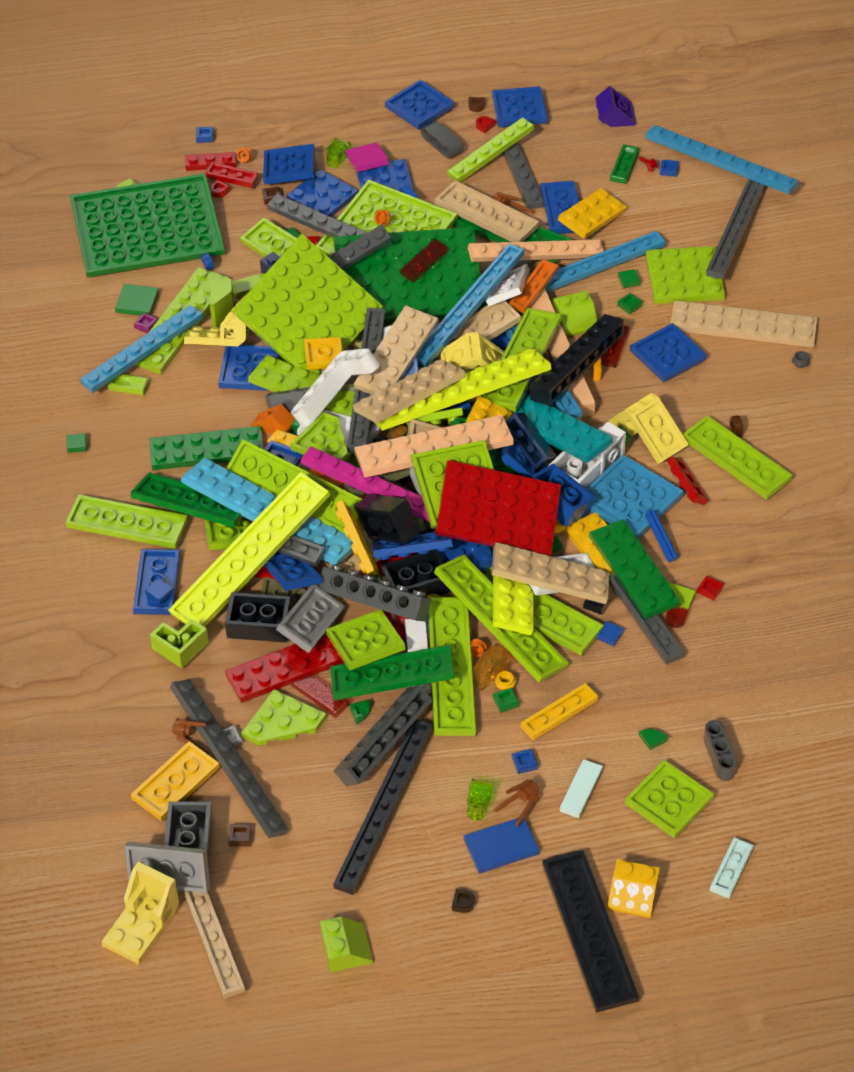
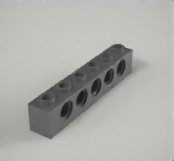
M332 564L331 568L323 567L321 574L322 583L318 586L323 591L405 618L426 622L432 598L425 597V592L418 590L409 592V588L406 586L397 585V587L391 586L392 582L386 580L377 582L375 581L376 577L365 574L364 577L359 576L360 572L348 569V572H345L343 567Z
M421 685L407 688L334 769L335 774L345 786L360 784L433 701Z

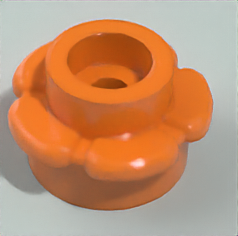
M241 147L238 149L236 157L241 163L246 164L252 160V151L248 147Z
M388 210L376 212L375 222L377 224L386 226L390 222L391 217Z
M477 638L473 639V641L470 640L471 656L481 657L487 649L486 643Z

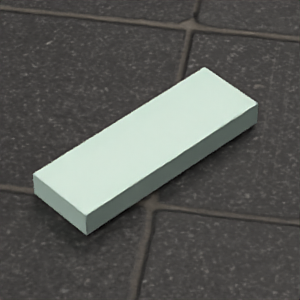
M583 759L560 806V812L580 818L603 770V766Z
M735 837L733 838L709 891L730 899L753 851V844Z

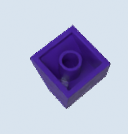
M608 86L595 97L599 114L598 118L602 123H606L610 127L634 126L636 124L632 102L611 86Z

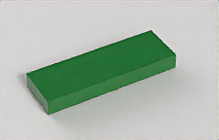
M623 144L610 175V181L627 183L638 156L639 147Z

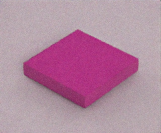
M377 142L345 150V155L356 172L389 164L388 158Z

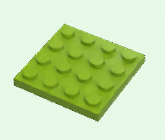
M715 246L646 251L645 258L654 304L674 303V300L684 302L725 300L722 279L706 276V270L716 250Z
M485 440L411 454L410 459L431 528H436L447 460L494 470Z

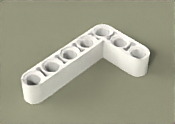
M369 349L340 352L292 409L291 414L303 428L308 427L351 375L370 374L380 366V362Z

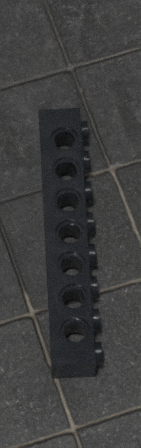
M607 314L598 319L559 358L551 363V370L541 373L540 376L531 382L529 386L530 400L551 406L624 335V319Z

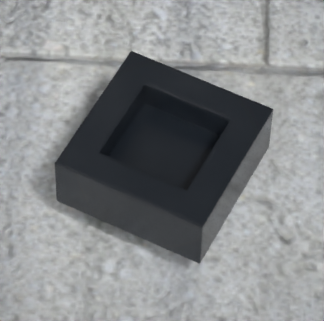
M585 599L583 609L602 615L607 603L603 604Z

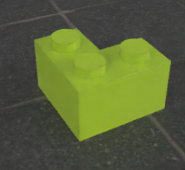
M193 619L179 631L163 622L150 634L152 649L180 668L187 665L209 644L207 628Z

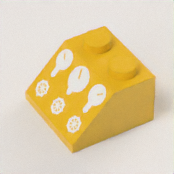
M617 859L607 909L651 918L660 868Z

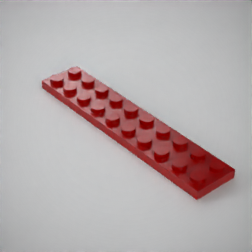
M383 611L401 639L406 640L405 619L409 618ZM325 632L309 653L297 644H293L225 670V675L238 699L243 703L269 693L274 689L282 688L331 669V666L344 664V661Z

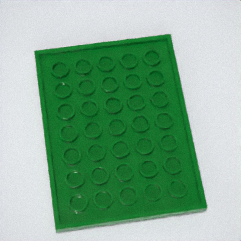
M205 173L70 195L87 277L200 259L201 255L208 253L210 257L225 254Z
M474 227L389 233L392 241L343 270L383 306L381 309H385L384 323L395 322L405 306L432 315L438 319H444L481 276L479 262H471L468 252L469 243H476ZM363 235L333 237L334 251H339ZM483 302L474 313L484 308L485 303Z

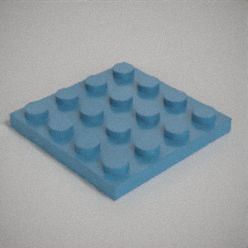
M624 454L586 488L596 497L590 512H596L609 524L624 519L637 539L650 528L645 517L646 512L655 510L660 519L683 497L684 493L682 489Z

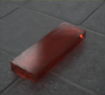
M434 239L400 270V274L412 283L416 282L448 252V247Z
M624 325V335L601 356V365L617 367L629 332V326Z
M311 674L291 681V687L335 718L350 705L347 699L334 701L332 689Z

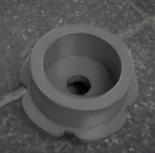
M798 351L792 357V363L798 368L806 367L810 363L809 355L804 351Z

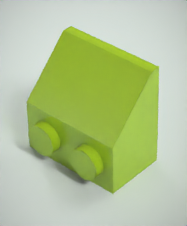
M232 279L210 280L212 327H220L225 317L237 304V299H233V297H236V286H232Z
M588 291L553 298L555 313L562 314L560 324L566 337L585 333L597 321L594 303Z
M344 917L320 921L321 938L330 972L373 963L363 923Z

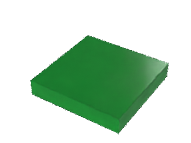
M124 284L115 306V313L139 316L146 313L151 315L159 293L158 288Z

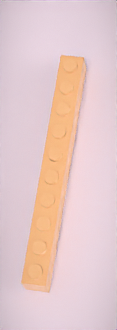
M544 288L530 308L555 313ZM559 324L544 354L550 363L559 358L570 346L561 324ZM582 375L567 390L582 410L581 418L595 415V401Z

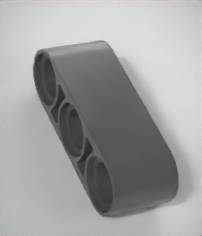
M434 121L421 128L423 138L446 158L449 159L463 152L462 142L438 121Z
M310 387L278 391L265 395L268 409L281 403L288 411H292Z
M711 720L705 726L704 743L717 777L720 780L729 781L735 775L736 758L723 724L719 721Z

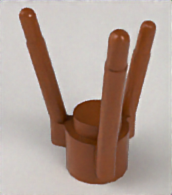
M501 192L495 193L492 199L507 206L510 204L532 214L535 213L532 209L510 201H518L517 197Z
M177 718L172 728L173 734L177 735V740L185 743L190 741L206 754H209L207 750L186 738L191 736L193 729L196 728L195 726L205 727L207 724L205 722L187 721Z
M526 779L521 784L506 790V794L517 791V793L494 808V811L497 812L518 797L523 801L530 800L516 821V827L523 821L534 802L539 799L537 795L539 787L533 780Z

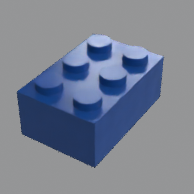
M554 463L530 477L561 485L556 519L565 527L588 515L596 500L592 493Z

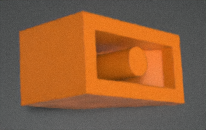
M280 403L260 412L251 423V426H261V431L271 435L276 429L288 433L292 429L291 425L295 418Z

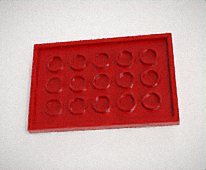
M447 460L435 534L494 547L497 542L551 556L561 485Z

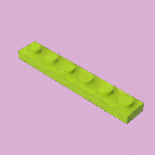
M522 117L447 171L448 176L454 181L456 180L461 183L532 132L534 125Z

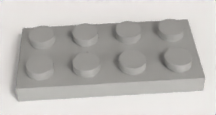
M311 585L276 630L309 653L345 606L318 586Z
M127 842L124 845L128 880H130L134 866L137 862H140L175 879L177 890L208 893L211 890L207 850Z

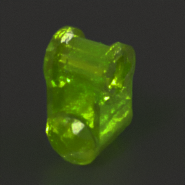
M333 138L331 144L326 148V164L328 167L337 168L346 158L345 150L351 149V142H343L338 140V138Z
M477 779L471 780L467 798V815L470 819L481 820L485 817L492 795L493 782Z

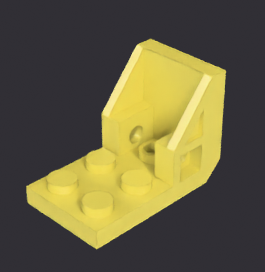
M230 311L220 324V327L203 329L202 326H193L184 336V344L239 346L246 340L251 329Z
M478 332L466 333L440 352L442 360L464 370L465 373L477 367L489 365L494 361H500L504 354L503 350Z
M653 393L609 420L616 427L621 426L630 436L638 433L657 464L689 445L660 398Z
M137 862L132 870L124 897L126 908L101 942L103 947L140 964L175 915L179 899L175 879Z

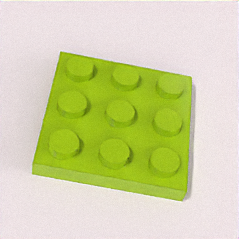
M380 609L326 629L329 640L349 670L406 650L405 643Z
M663 760L625 798L624 804L675 839L714 799V793L666 760Z

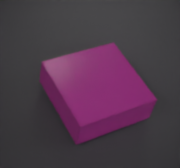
M143 313L134 323V328L149 333L158 321V318Z

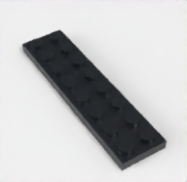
M584 850L542 860L544 872L595 1012L639 1002V995Z

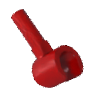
M642 156L639 157V160L647 165L648 171H653L652 168H658L654 158L648 160Z

